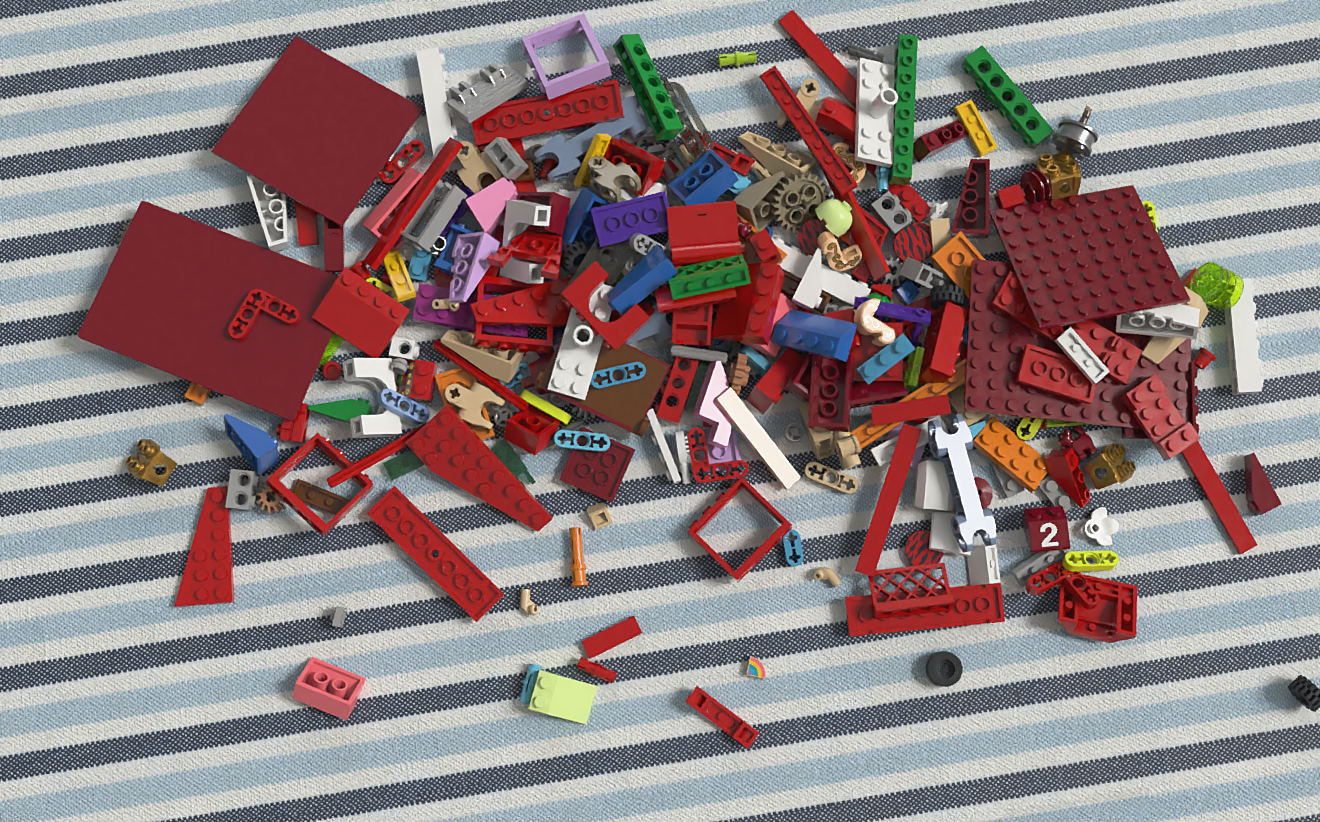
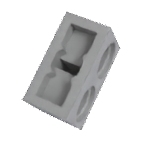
M497 137L484 149L507 179L515 180L528 168L527 164L506 138Z
M888 191L872 203L869 210L888 229V233L893 238L902 229L911 224L912 215L908 209H903L899 204V198ZM882 203L890 204L891 209H884ZM894 218H901L903 223L896 224Z
M237 469L230 470L226 508L253 511V508L257 505L256 488L260 485V477L256 472ZM244 476H248L249 482L243 486L241 480ZM245 495L246 502L243 505H240L239 498L240 496Z

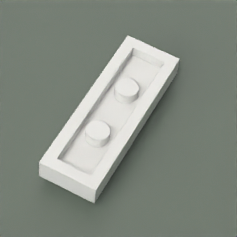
M1071 327L1055 340L1058 346L1093 385L1110 372Z

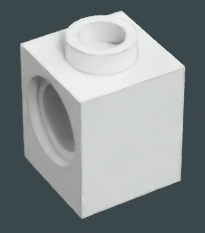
M393 337L389 356L393 359L415 360L419 356L420 347H418L417 342L414 340ZM403 346H410V351L407 354H401Z

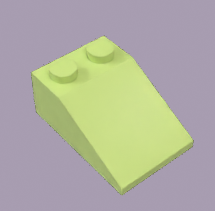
M539 670L528 709L587 724L597 686Z

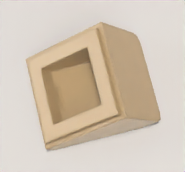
M604 502L586 509L595 530L613 523Z

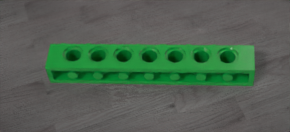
M899 34L894 49V90L898 95V100L894 104L893 165L889 168L888 184L906 186L912 178L918 46V36Z

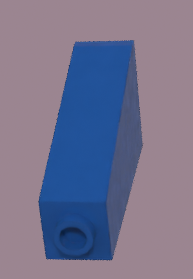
M658 244L607 294L610 300L608 305L614 312L618 310L621 315L625 314L635 304H638L677 273L671 260Z

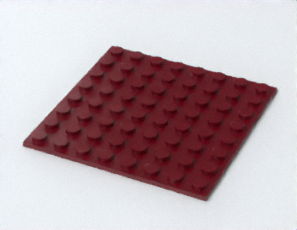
M295 37L211 152L342 227L420 116L423 108L304 40Z
M1134 185L1060 199L1035 202L1034 204L1017 205L1006 209L990 210L991 219L1039 330L1186 303L1191 300Z

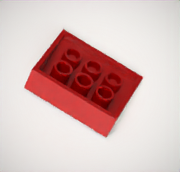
M768 263L747 264L751 283L735 287L736 300L719 303L711 337L768 346L785 274L781 265Z
M345 267L311 318L371 358H378L410 310Z

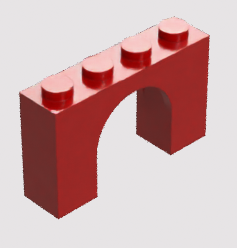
M595 261L561 293L563 297L562 302L569 309L573 307L577 311L575 314L582 323L586 321L596 337L600 335L604 341L602 343L609 351L613 349L617 352L650 321V317L637 304L620 319L613 322H603L594 317L589 308L590 299L594 292L609 279V274Z

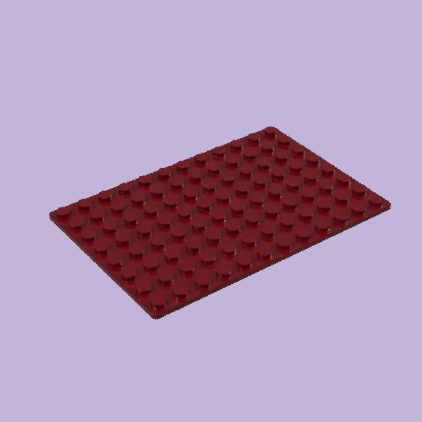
M142 201L79 330L78 337L284 419L294 421L333 335L331 330L311 317L339 276L152 203ZM253 289H261L295 307L300 313V321L296 325H287L261 311L244 339L234 340L228 332L229 325L247 295ZM260 294L258 296H253L255 300L254 304L257 300H262ZM276 302L271 303L269 306V310L272 312H276L280 308V305ZM250 303L248 304V305L252 306L255 310L257 309L254 304H253V305H251ZM245 310L242 314L244 319H250L253 316L251 310ZM283 310L282 313L288 316V320H290L291 318H296L294 312H292V314H289L285 312V310ZM240 319L238 320V322L241 323L240 327L238 329L234 328L233 330L235 332V335L237 333H242L240 329L242 324L247 326V324L243 323Z
M974 259L971 262L964 409L966 411L1142 429L1120 396L1156 373L1167 388L1165 393L1185 422H1189L1191 339H1186L1157 365L1140 355L1129 378L1123 385L1106 374L1096 383L1091 404L1082 403L1016 382L1026 344L1067 355L1054 342L1013 319L1008 313H1003L991 305L1007 274L1010 271L1015 273L1011 263ZM1183 283L1185 287L1193 291L1191 284ZM1117 315L1093 320L1140 350H1143L1151 336L1116 332ZM1067 325L1063 326L1064 331L1069 328Z

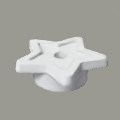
M945 201L942 205L940 203L933 205L930 210V219H941L947 216L946 208L948 202Z

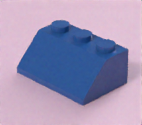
M710 149L672 181L668 187L683 205L704 204L717 200L720 195L731 188L739 179L731 167Z

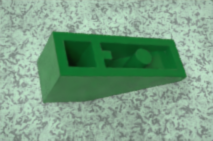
M358 397V400L347 399L309 405L308 410L351 424L350 419L360 415H371L373 406L368 404V400Z

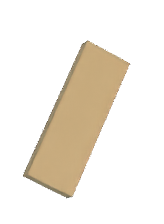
M949 218L929 220L932 255L951 240ZM932 259L933 269L946 275Z

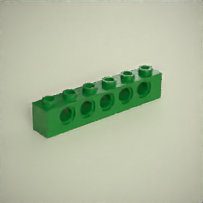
M621 35L614 43L613 48L656 139H675L684 127L640 35Z
M983 45L964 59L962 63L964 72L972 76L975 80V85L987 94L986 97L989 102L997 106L1000 115L1003 118H1007L1011 128L1022 136L1026 146L1034 149L1053 133L1054 130ZM983 67L986 73H981L978 68ZM990 82H996L998 87H993ZM1002 96H1008L1010 101H1004ZM1014 110H1019L1022 116L1016 115ZM1026 124H1031L1034 130H1029Z

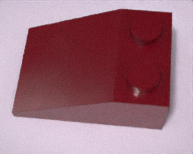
M519 192L517 200L551 206L549 226L529 225L526 229L562 236L571 199L555 192Z

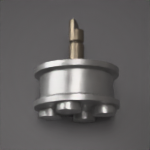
M1086 106L1079 121L1071 119L1060 121L1058 125L1060 129L1052 137L1056 150H1069L1078 159H1084V157L1091 155V146L1097 142L1099 136L1094 129L1086 125L1092 111L1090 107Z

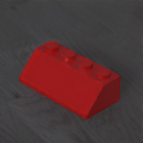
M669 284L661 285L659 289L655 290L660 314L737 299L735 287L675 300L672 298Z
M947 301L931 315V322L928 325L915 382L944 383L954 376L956 367H954L955 361L960 354L958 348L964 338V334H962L963 328L968 321L966 317L967 309Z

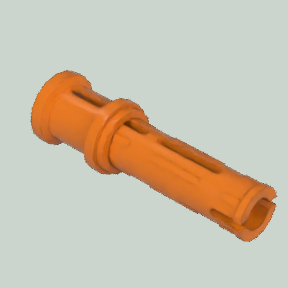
M581 527L569 528L572 565L569 567V570L572 571L571 587L587 586L588 582H586L585 576L587 566L584 564Z

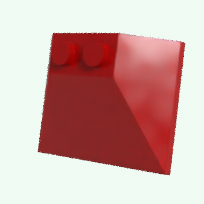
M1082 574L1100 598L1096 607L1090 610L1082 607L1063 582L1060 583L1057 621L1071 635L1106 643L1136 637L1138 586ZM1072 581L1075 587H1082L1080 582Z

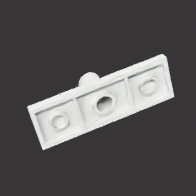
M860 58L857 61L855 160L890 168L893 165L894 104L898 100V95L894 90V65Z
M604 284L592 295L589 308L598 320L608 322L612 309L608 305L610 300L607 294L614 287ZM572 307L547 390L585 401L603 338L600 335L596 337L591 328H589L590 325L586 321L582 323L575 315L577 311ZM580 333H586L589 336V340L586 342H580L577 338Z

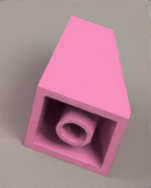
M505 177L465 200L482 231L491 237H494L499 227L505 221L507 200H517L516 196L518 193L515 185L511 180L507 181Z

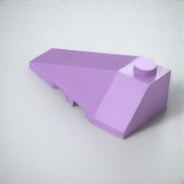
M486 232L460 234L457 236L452 251V257L455 260L454 265L451 266V272L454 273V276L450 282L449 302H466L490 267L487 264V257L490 254L495 255L497 253L500 242Z

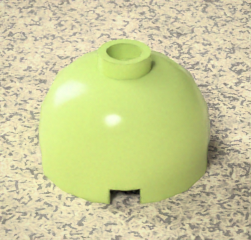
M829 199L815 209L820 220L823 219L826 223V228L837 237H841L852 224V214L850 213L852 209L846 201L840 202L837 199Z

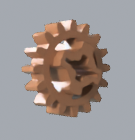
M741 353L738 354L736 363L731 362L727 378L728 383H731V388L737 395H739L741 386L746 387L750 372V366H746L748 355Z

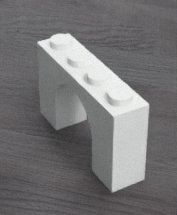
M507 200L502 246L506 247L511 244L510 240L525 231L529 225L549 226L551 206L523 200ZM511 256L503 268L500 267L499 276L525 283H543L544 277H541V269L545 264Z
M352 358L342 363L345 381L367 382L375 388L377 393L385 389L396 391L394 372L391 370L392 358ZM385 395L384 397H386V401H387V402L390 401V400L387 398L388 395ZM380 405L375 415H360L350 419L352 438L392 437L402 433L400 416Z

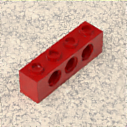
M673 356L672 359H675L673 366H670L666 374L669 380L667 384L662 386L660 395H663L661 402L657 401L654 413H657V419L678 425L700 360ZM681 362H686L689 368L682 371L678 365ZM680 380L683 386L676 389L672 386V382ZM668 398H675L677 404L670 407L666 404V400Z

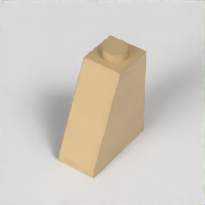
M802 402L798 405L799 415L817 461L834 455L835 448L832 432L808 428L809 402Z

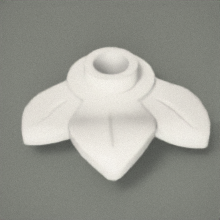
M1105 507L1095 509L1091 513L1090 520H1087L1083 526L1084 534L1089 538L1095 539L1102 546L1111 545L1112 539L1110 535L1116 533L1119 529V523L1115 519L1107 518Z

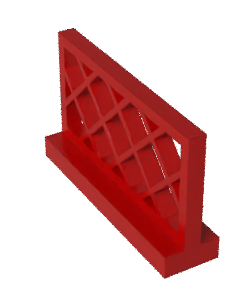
M945 563L876 570L874 577L881 576L885 579L881 586L873 582V577L868 576L874 608V619L953 609L954 599L953 595H951ZM941 569L942 576L936 579L930 575L932 570ZM913 572H920L924 576L918 582L911 577V574ZM894 574H900L905 577L900 584L891 579ZM926 578L935 582L931 590L922 584ZM907 579L916 585L911 592L903 587ZM888 582L897 587L892 594L883 589ZM939 585L945 589L946 595L939 596L933 591ZM918 588H921L927 592V595L919 598L914 593ZM899 590L908 595L905 600H899L895 597ZM882 592L889 598L886 602L877 603L876 596Z

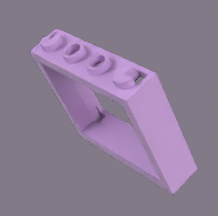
M584 13L522 37L524 45L521 48L524 56H529L527 61L530 69H535L532 71L536 82L540 80V83H538L541 93L545 91L548 100L612 75L609 62ZM583 32L597 62L548 81L534 50Z

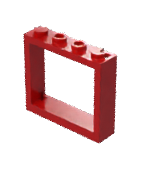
M483 276L476 286L475 303L483 301L484 291L513 293L549 282L525 283L510 278ZM474 320L473 346L483 347V349L497 348L499 351L517 350L520 353L528 351L536 352L537 354L550 353L553 346V327H546V340L485 335L482 334V324H476Z
M317 432L267 479V486L315 531L324 537L373 490L374 484L367 474L363 475L361 472L351 477L363 489L327 524L280 482L316 447L342 470L354 464L353 461L349 462L345 458L344 453L339 448L335 449L328 438L321 436Z
M743 477L732 482L729 485L730 489L726 493L722 492L716 498L717 502L712 507L708 506L702 512L703 516L698 521L695 519L687 531L738 583L792 529V524ZM744 489L781 526L735 571L698 533Z

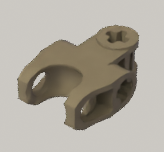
M594 156L589 159L591 187L603 199L612 203H618L622 201L620 188H629L632 191L641 189L640 178L624 162L613 165L602 156Z

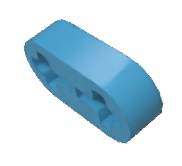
M790 530L782 538L785 559L790 566H798L802 563L804 557L801 538L797 531ZM789 533H792L797 538L793 542L794 547H791L790 541H786ZM792 549H795V554L800 556L797 563L789 559L792 556Z

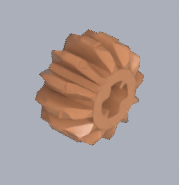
M267 482V488L260 486L263 492L256 493V496L261 497L256 502L257 504H262L261 510L267 509V513L271 514L273 509L275 513H280L279 507L286 509V506L283 504L284 501L267 486ZM271 494H274V495H275V496H274V497L276 498L275 501H272V500H271V499H272V498L270 497Z

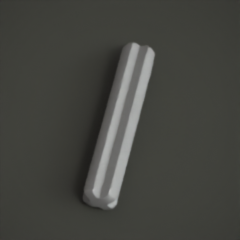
M672 345L671 347L672 356L711 362H727L728 355L726 352Z

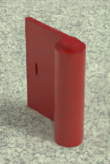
M736 201L666 207L670 257L674 266L697 264L740 254L745 255L744 243L741 244L738 235Z

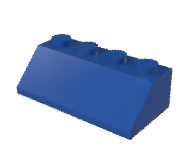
M582 187L566 218L565 229L561 236L562 252H564V246L568 247L567 244L569 242L573 244V241L576 240L578 242L581 240L589 245L597 256L600 247L590 209L614 203L603 199L593 190ZM583 253L576 256L573 264L581 260Z
M792 309L776 323L771 342L782 347L846 362L857 324Z

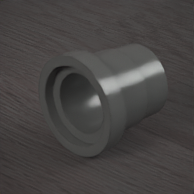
M439 236L437 238L440 244L439 249L433 244L429 248L431 251L428 253L436 255L442 252L446 247V240Z

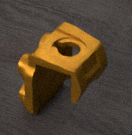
M1060 150L1055 155L1042 154L1036 162V167L1049 180L1051 185L1050 199L1054 200L1078 195L1081 183L1080 166L1070 151Z
M141 439L136 445L137 454L135 456L130 455L125 465L134 477L138 479L143 478L163 487L177 466V463L161 452L160 445L155 441ZM155 464L165 465L166 469L163 474L158 475L155 473L153 466Z
M1112 443L1101 450L1100 456L1084 466L1097 490L1117 482L1120 484L1124 483L1136 471L1133 461H1127L1124 457L1126 449L1122 444ZM1097 468L1107 469L1108 472L1105 473L1104 478L1097 476L1095 472Z

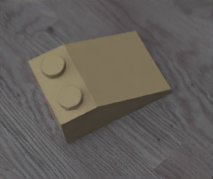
M780 171L744 189L733 200L736 201L737 213L759 232L764 230L774 219L775 214L771 210L775 207L770 205V203L774 202L775 199L771 195H777L774 188L780 189L779 181L782 183L786 182L784 171Z

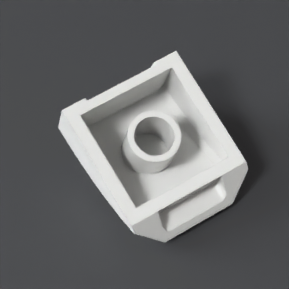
M926 460L918 464L913 498L914 506L923 509L945 511L954 509V501L943 462Z

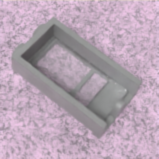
M439 180L400 235L402 236L400 240L409 246L412 245L419 251L424 249L430 252L431 249L429 248L433 246L457 210V206L461 204V200L465 199L467 195L456 185L452 186L446 181L443 183Z

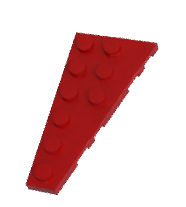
M571 276L470 304V310L476 324L566 326L572 307L569 309L562 302L563 297L561 293L577 277Z
M228 486L210 487L207 489L174 607L234 602L230 509L225 507Z

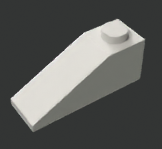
M817 248L792 298L794 304L811 312L814 307L818 309L823 299L819 297L822 292L820 248Z

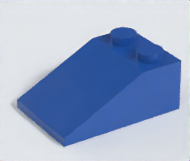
M224 415L226 435L258 475L278 464V443L273 436L270 437L265 431L231 415Z

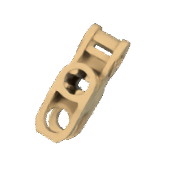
M810 78L803 81L796 96L815 122L821 107L815 103L820 86L815 79ZM809 88H812L813 90L810 93H808L807 90H809ZM782 110L777 123V127L781 129L788 120Z
M460 142L463 144V147L456 156L463 164V167L457 170V173L474 194L483 190L481 179L484 175L491 173L496 181L504 177L503 173L485 151L481 153L477 146L471 142ZM466 147L469 148V149L467 150V151H468V155L464 154V153L466 152V150H465Z
M476 382L473 383L470 390L458 384H451L445 391L447 400L460 408L458 415L465 422L489 430L492 429L493 424L481 416L483 406L493 403L503 407L505 401L495 395L490 389ZM458 390L460 396L453 399L451 393Z
M832 432L841 468L846 470L860 465L861 462L858 454L861 452V448L856 435H851L850 432Z

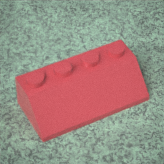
M410 167L364 220L362 225L379 239L423 175ZM400 236L396 243L393 245V247L391 248L392 251L399 250L400 247L404 244V242L400 240L402 236Z

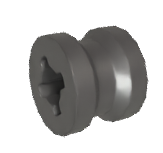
M500 408L496 411L494 420L497 425L506 429L508 417L511 418L515 413L507 408Z

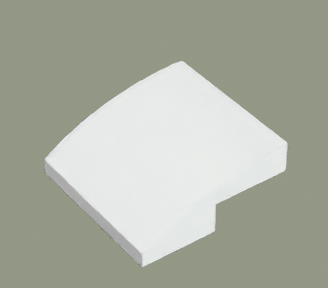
M933 511L929 549L942 553L952 552L965 557L969 556L971 551L963 553L953 535L951 518L957 516V514Z

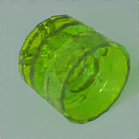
M1207 262L1200 266L1194 273L1190 283V290L1201 296L1204 303L1222 311L1230 309L1239 301L1244 288L1243 278L1239 274L1214 262Z

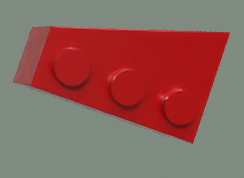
M788 348L756 384L746 401L764 415L773 403L777 404L783 397L781 393L784 389L788 391L785 387L801 356Z

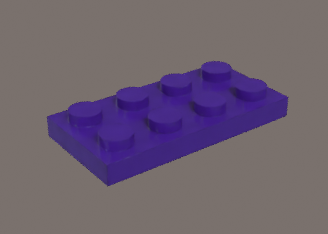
M663 191L590 209L599 247L629 241L631 236L636 233L650 236L668 231L666 207H669L666 192Z

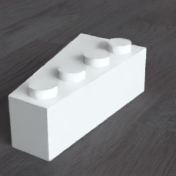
M252 175L247 176L269 249L276 252L289 248L287 195Z
M1175 304L1117 315L1116 332L1196 340L1200 309Z

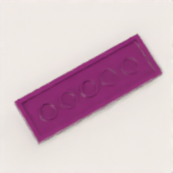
M419 283L413 321L474 331V318L470 310V304L475 303L476 293L472 292L466 302H460V306L456 311H451L450 308L446 310L434 309L432 302L435 299L449 298L450 288ZM483 294V301L497 296ZM482 325V333L527 338L529 325Z

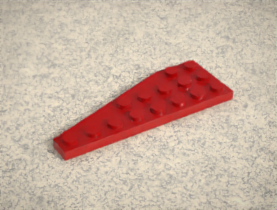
M449 404L406 442L408 447L432 472L532 529L540 531L553 519L550 513Z

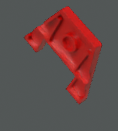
M861 208L881 250L888 229ZM850 228L841 237H838L849 247L857 245ZM865 259L852 272V275L865 284L868 282L871 274Z
M526 229L510 240L511 244L506 247H500L498 253L495 255L490 254L487 257V264L502 268L511 256L545 264L541 269V277L558 280L562 237Z

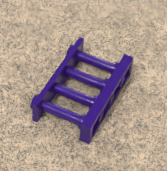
M855 296L854 310H857L859 305L871 299ZM880 301L874 314H877L876 319L882 323L885 316L896 318L895 323H903L904 320L915 322L909 340L915 350L906 357L920 359L922 343L918 342L922 324L930 325L931 311Z

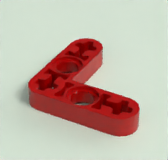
M419 140L409 142L390 163H386L378 177L387 185L396 184L409 168H412L425 154L423 143ZM419 146L420 152L415 151L412 154L413 159L411 160L406 153L408 152L410 155L413 152L412 147ZM401 158L408 159V164L405 167H400L398 161ZM386 169L388 173H393L394 178L387 179V176L383 172V170Z
M253 289L249 292L229 325L228 332L234 340L244 339L261 311L287 325H296L300 321V313L295 307L261 289ZM260 294L262 300H257L254 304L255 300L253 296H258ZM273 302L280 305L279 310L276 312L269 310V306ZM249 303H250L251 305L254 304L257 309L255 310L252 306H250V305H248V304H249ZM245 310L253 312V316L250 319L242 317ZM283 310H285V312L289 314H292V312H294L296 318H291L290 320H288V316L282 313ZM240 319L243 323L247 324V326L242 324L240 328L242 333H237L235 335V332L233 330L234 328L238 329L240 327L241 323L238 322V320Z
M697 427L689 431L688 444L693 477L696 482L710 483L738 479L747 475L749 466L743 460L709 464L704 431ZM695 431L702 435L699 438V445L703 443L704 447L692 448V445H696L695 439H691ZM697 450H701L705 454L704 459L701 461H697L694 458V452ZM738 464H741L746 469L743 470L742 474H739L738 471H733V476H729L730 469L728 465H732L731 469L737 468ZM722 466L726 469L727 473L724 477L716 475L715 470L717 467ZM713 467L712 474L714 479H710L711 475H706L703 480L699 476L697 477L696 474L699 473L700 469H703V472H710L709 468Z
M1062 560L1032 575L1025 585L1029 594L1040 595L1063 582L1085 609H1094L1100 600L1098 593L1080 571L1071 572L1064 570L1059 574L1062 568L1065 569ZM1051 574L1054 576L1055 580L1050 581L1045 577V575ZM1041 581V583H1040V585H1039L1038 587H1037V586H1034V587L1032 586V584L1036 585V584H1038V583ZM1072 581L1080 582L1082 587H1075Z

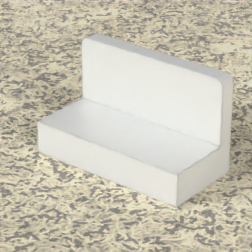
M986 545L973 546V551L967 556L970 585L1001 583L996 545L987 547Z

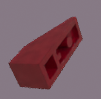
M1255 453L1244 456L1246 500L1250 512L1258 516L1282 505Z

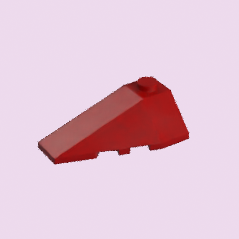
M827 96L818 111L815 124L822 129L855 142L856 110L843 101Z

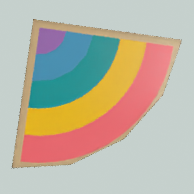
M750 656L746 675L766 679V671L763 664L757 658Z

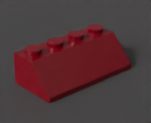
M852 381L850 409L900 401L908 395L903 381H873L869 385L866 381Z

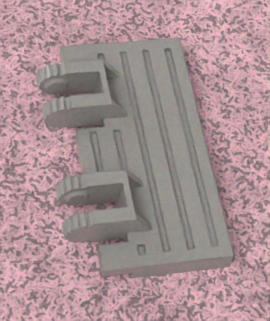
M491 63L488 67L491 73L484 68L479 70L483 80L473 86L461 81L459 82L461 91L455 87L449 88L453 98L446 103L452 108L454 113L466 122L471 123L528 88V80L507 66L500 68L496 64Z

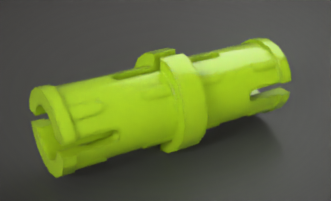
M735 51L731 54H718L719 67L756 63V51L741 53Z

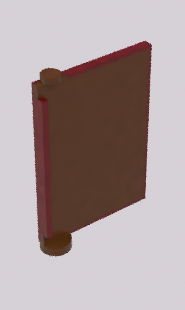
M580 333L577 339L580 342H586L589 340V336L586 333ZM562 335L545 372L540 371L536 382L539 383L537 387L639 437H643L650 422L645 417L671 365L626 343L617 352L613 349L609 351L602 343L594 372L633 362H641L646 368V373L641 379L604 388H595L590 382L584 401L547 390L563 339ZM635 365L634 369L628 371L629 367L624 368L627 372V379L631 378L629 374L635 373L636 376H640V372L643 371L642 368H638V365ZM617 369L613 372L612 377L614 380L620 381L623 379L624 373ZM610 371L605 372L607 375L605 377L597 374L596 378L593 379L594 383L597 382L598 385H602L603 380H608V384L612 383L609 377Z

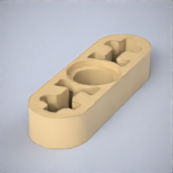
M810 462L804 469V474L808 479L842 493L852 494L858 488V482L854 477L820 463ZM816 466V471L822 472V469L826 470L822 480L818 479L821 476L819 474L811 476L808 468ZM828 473L836 475L835 483L831 484L826 481ZM840 476L844 477L842 479L843 482L847 483L851 480L854 488L846 490V485L840 484V487H837Z

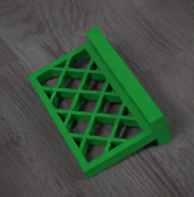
M743 254L675 268L677 273L668 279L673 300L751 283L748 266L745 263Z

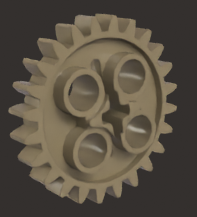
M799 171L798 175L791 173V179L785 176V183L779 181L780 189L774 188L777 195H771L775 199L774 202L770 203V205L775 207L771 210L775 214L773 218L778 221V225L793 233L796 230L799 232L802 225L807 221L815 218L819 219L815 209L824 201L829 200L825 197L829 194L825 190L827 185L822 183L823 180L807 171L805 173Z

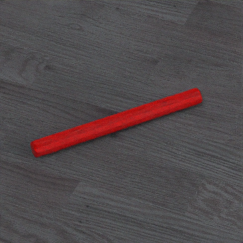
M440 339L433 343L434 349L520 411L524 412L528 408V402L447 347Z
M425 424L327 478V483L331 488H334L408 446L406 442Z

